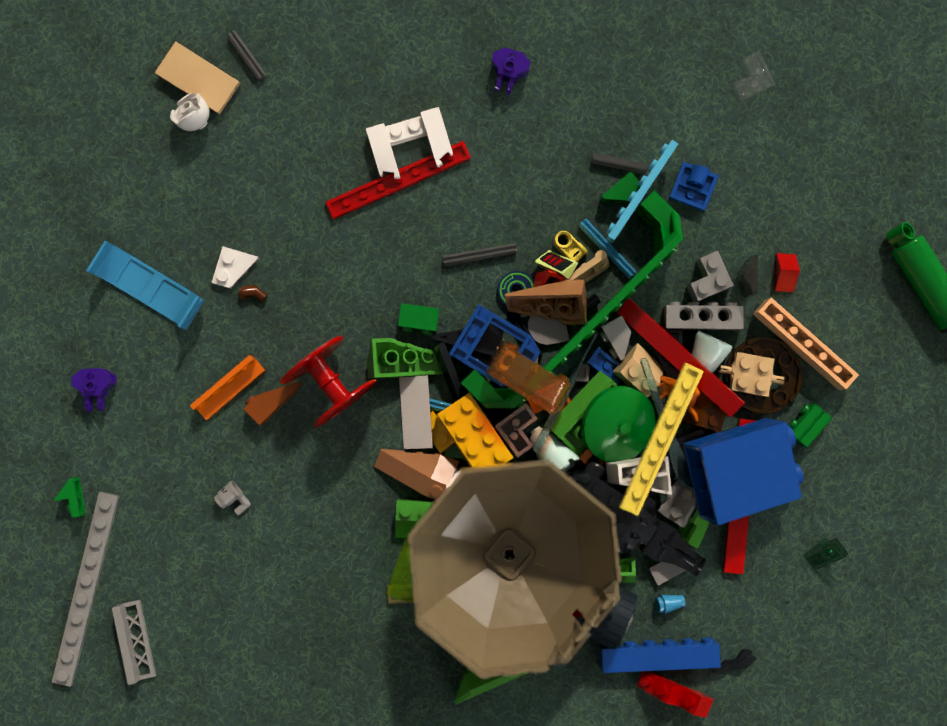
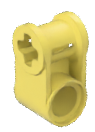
M560 231L553 239L555 248L566 258L578 262L584 255L587 256L589 254L587 249L567 231ZM559 236H564L567 239L566 245L559 244Z

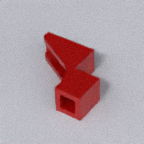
M642 671L636 685L662 702L679 706L694 716L706 718L714 700L698 690L678 684L654 671Z

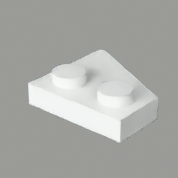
M222 247L212 283L231 289L248 272L247 270L258 261L259 257Z

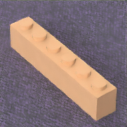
M768 298L764 300L753 313L757 319L838 390L847 389L859 376L774 299Z

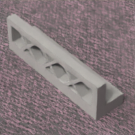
M141 600L122 603L112 607L128 685L135 684L142 679L155 677L156 671ZM136 605L138 613L135 618L127 614L126 607ZM134 623L141 627L142 632L139 637L131 633ZM138 642L145 646L146 651L143 656L135 652ZM142 661L149 665L150 673L140 675L139 666Z

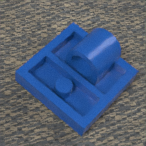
M683 162L669 198L704 212L719 175L711 173L708 168L702 165H691Z

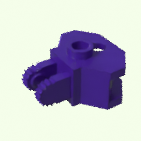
M505 47L493 53L491 66L498 74L495 91L499 92L501 89L502 80L507 81L509 84L506 88V94L510 95L516 80L528 76L530 61L523 52Z
M102 368L80 369L71 377V386L82 393V397H85L86 412H92L94 396H97L98 411H104L105 396H108L107 392L117 384L116 375Z

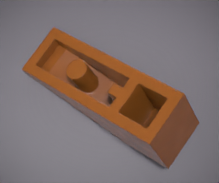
M295 382L259 394L256 397L253 395L245 402L246 406L243 409L259 425H264L304 384L302 382Z

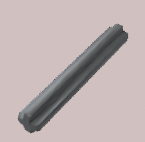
M512 243L443 256L444 266H451L517 253V245Z

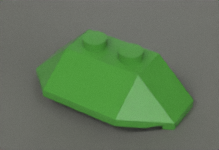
M467 667L468 670H465L455 694V704L457 705L528 673L512 676H492L481 679Z

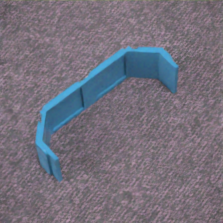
M104 241L86 270L178 324V327L184 330L188 329L205 301L195 293L107 241Z

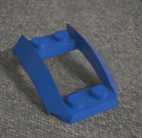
M478 304L449 355L462 361L501 387H520L538 358L540 351L531 335ZM490 323L523 342L504 375L471 355Z

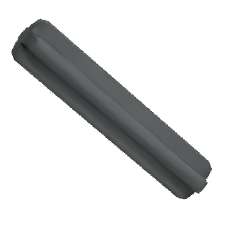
M233 30L228 33V39L259 81L265 78L266 73L237 32Z
M593 153L591 160L592 164L643 175L647 171L646 163L599 153Z

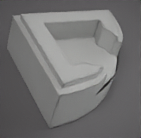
M582 364L571 373L569 381L589 383L590 366Z

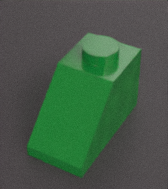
M629 172L603 194L600 201L602 203L629 205L628 198L633 191L637 193L640 188L638 185L639 180L632 172Z

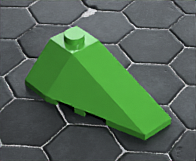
M392 338L371 339L367 358L368 379L443 374L433 350L420 348Z

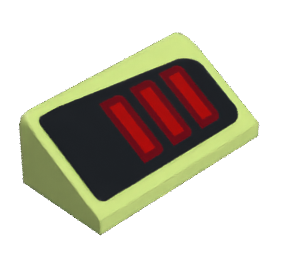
M550 250L535 261L539 267L557 272L568 280L578 262Z

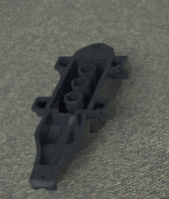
M590 462L584 470H575L566 474L615 514L616 535L620 553L625 555L637 546L656 562L674 564L695 576L699 575L701 569L706 564V559L687 546L676 528L655 517L658 502L647 496L638 516L619 508L624 494L609 485L607 470L596 462Z

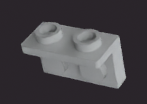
M677 479L671 487L672 495H667L666 499L661 503L658 512L684 528L696 509L697 504L693 488Z

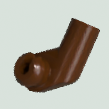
M256 285L242 286L238 292V297L243 300L248 298V296H254L263 302L268 296Z

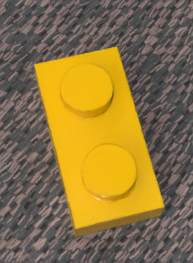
M432 411L430 413L432 443L442 454L455 443L437 418L435 412Z

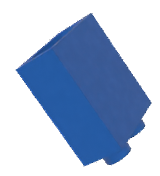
M764 418L683 443L698 513L701 519L721 525L802 498L799 485L804 480L803 472L800 466L794 462L791 448L795 446L796 438L792 428L786 422Z

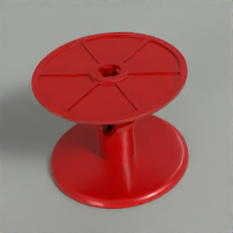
M338 336L314 350L291 368L280 380L282 385H286L309 372L317 384L320 385L319 389L323 390L334 406L316 420L313 425L314 429L337 416L377 383L375 379L370 380L349 393L338 379L339 374H335L325 362V359L343 343V336Z

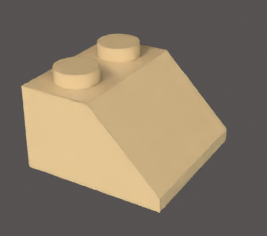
M636 343L613 370V373L628 387L638 390L648 398L661 382L660 378L663 376L664 370L645 349Z

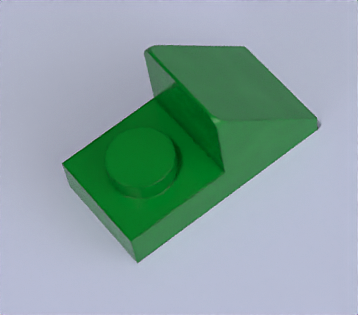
M80 477L70 478L54 501L69 499L67 507L71 517L84 516L86 513Z

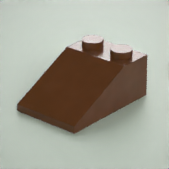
M699 389L700 396L697 397L696 403L693 406L698 415V421L695 422L686 409L681 422L713 432H721L726 413ZM669 396L666 397L664 406H665V404H666V402H667Z

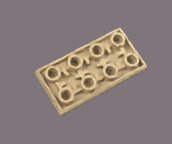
M176 41L155 71L156 75L186 94L194 93L197 95L199 93L208 104V107L219 115L240 85L238 80Z

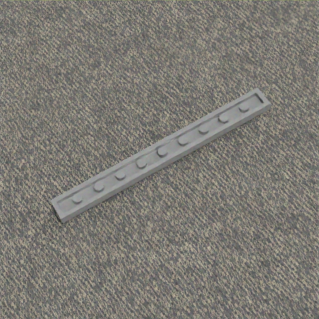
M99 492L52 683L69 687L74 683L120 496L105 492Z

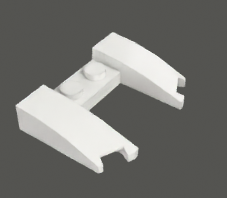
M439 107L420 112L421 116L389 126H385L383 123L366 128L380 177H383L384 171L394 173V179H401L391 146L417 138L428 137L437 167L442 165L440 159L447 152L450 156H453Z

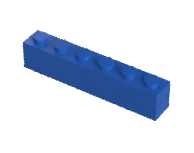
M703 637L701 641L683 638L682 642L664 639L663 643H655L654 640H644L641 644H636L635 641H624V644H619L615 650L600 645L601 670L603 673L721 668L719 643L711 637Z

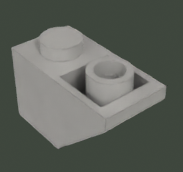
M620 316L599 328L601 330L599 335L604 343L607 342L611 348L609 349L610 355L613 359L617 358L618 361L624 359L631 335L626 322Z

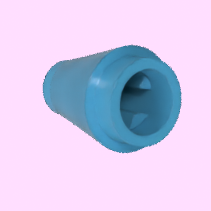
M659 595V597L655 598V607L658 613L666 614L685 607V599L683 595Z

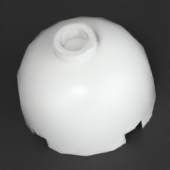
M190 93L176 103L179 106L176 111L173 109L171 111V120L179 128L186 131L204 128L210 113L208 104L199 93L197 95Z

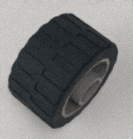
M619 587V601L597 628L592 626L589 630L591 633L589 639L612 650L618 647L626 633L638 599L636 594Z

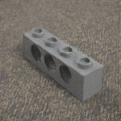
M668 302V305L663 307V329L739 331L743 329V306H737V303H726V306H718L717 302H709L707 306H699V302H688V305H680V302ZM681 311H685L688 314L686 321L680 318ZM700 311L706 313V321H702L699 318ZM720 311L725 313V321H721L718 318Z

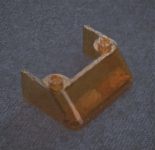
M503 340L487 365V373L555 415L571 386L570 379L561 373L559 375L552 374L522 355L518 351L519 346L511 341L507 344V341Z

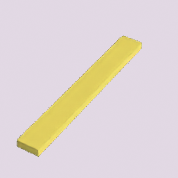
M683 364L619 508L636 516L639 515L704 371L690 364Z

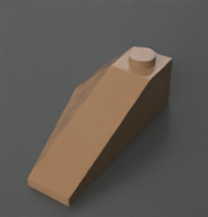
M564 280L505 294L507 309L510 312L527 316L539 315L543 316L545 320L552 318L560 320L562 324L566 325L586 324L587 294L584 280Z
M381 449L374 467L424 496L435 500L452 480L459 461L438 453L423 454V452L410 453L403 450Z

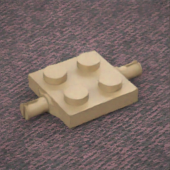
M735 352L731 367L720 365L718 370L719 373L729 374V388L735 392L769 397L772 383L781 385L784 383V381H781L784 380L783 376L773 375L774 359Z

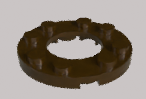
M758 337L741 343L732 351L725 366L731 367L735 352L774 359V362L781 371V376L784 377V380H781L784 383L782 385L779 384L773 392H770L769 397L733 391L745 402L742 408L753 413L768 414L780 411L793 402L800 391L803 374L799 359L788 345L774 338ZM724 374L725 385L729 388V374Z

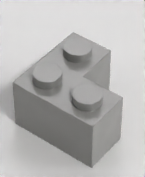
M718 251L696 261L703 278L690 283L686 287L693 302H698L734 286Z
M527 403L495 425V428L516 457L521 456L533 447L522 430L538 418Z

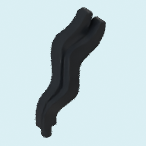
M743 649L735 659L724 660L720 665L721 668L708 669L717 674H725L730 669L747 668L750 662L756 660V657L749 655L752 653L751 650Z

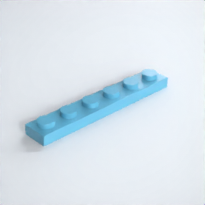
M671 140L669 145L666 143L659 151L661 157L658 161L654 159L648 168L651 172L648 176L644 175L638 183L640 186L637 193L635 191L632 192L627 200L630 202L627 208L622 207L616 216L619 218L616 225L612 223L606 231L609 234L606 240L611 243L614 242L678 146L677 142Z

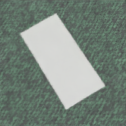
M428 375L399 377L404 449L433 448Z

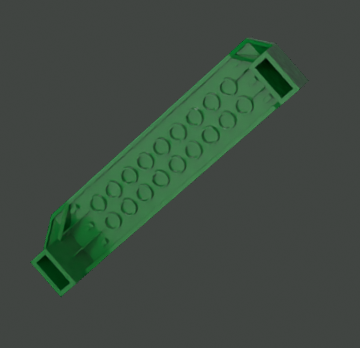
M655 190L635 210L654 230V257L523 388L494 389L474 369L461 382V385L485 409L520 408L527 401L525 397L529 393L534 394L541 387L539 383L542 380L547 381L555 373L553 369L556 366L558 368L561 367L568 360L566 356L569 353H575L582 346L580 342L583 339L585 341L596 332L594 328L602 326L610 318L608 314L616 312L623 305L621 301L630 298L637 291L635 287L643 285L651 277L649 273L653 274L664 264L662 260H667L678 250L676 246L683 240L680 216Z

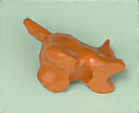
M661 376L660 379L663 383L658 385L659 397L664 399L670 395L676 380ZM697 387L687 407V411L695 422L698 421V415L693 406L696 403L697 397L700 396Z

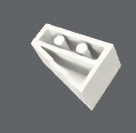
M665 456L650 491L672 495L668 456ZM641 458L606 463L608 483L628 486Z

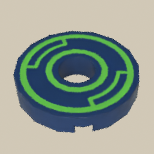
M522 271L507 273L502 277L498 285V295L502 303L507 306L505 294L511 293V288L514 285L521 286L522 290L533 288V279Z

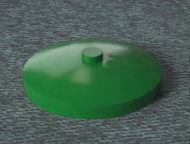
M614 386L600 392L589 403L582 418L581 433L586 447L592 454L606 462L628 460L637 456L647 446L655 428L653 406L644 394L628 386Z

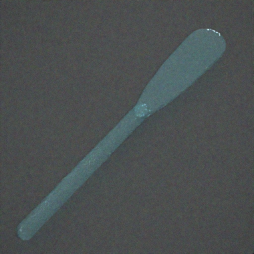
M598 331L594 333L573 376L568 379L533 446L534 452H539L576 382L575 378L598 336Z
M642 358L640 364L660 417L664 406L648 360ZM674 436L668 449L671 463L679 486L687 488L692 483L685 456Z

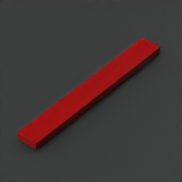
M464 141L451 146L453 156H450L447 152L440 159L442 162L440 167L436 166L432 154L398 169L401 179H394V173H389L326 201L325 203L332 219L335 220L470 160L471 156Z
M630 298L616 312L679 371H681L684 363L704 371L697 387L730 418L745 404L741 398Z
M738 419L737 427L756 420ZM749 515L727 523L723 572L743 574Z

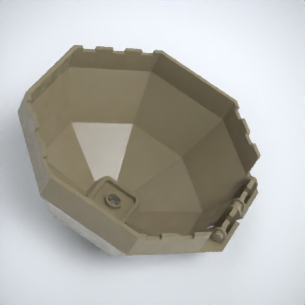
M549 460L461 468L408 533L416 625L481 679L501 675H520V673L547 672L549 670L548 665L568 663L591 635L589 630L592 626L597 628L620 599L618 583L621 581L615 514ZM506 550H514L513 558H505ZM576 609L581 612L586 620L583 625L572 615Z

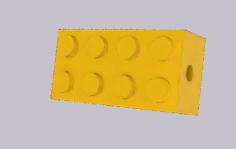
M468 393L437 414V418L470 467L505 464L513 459V456L471 393Z

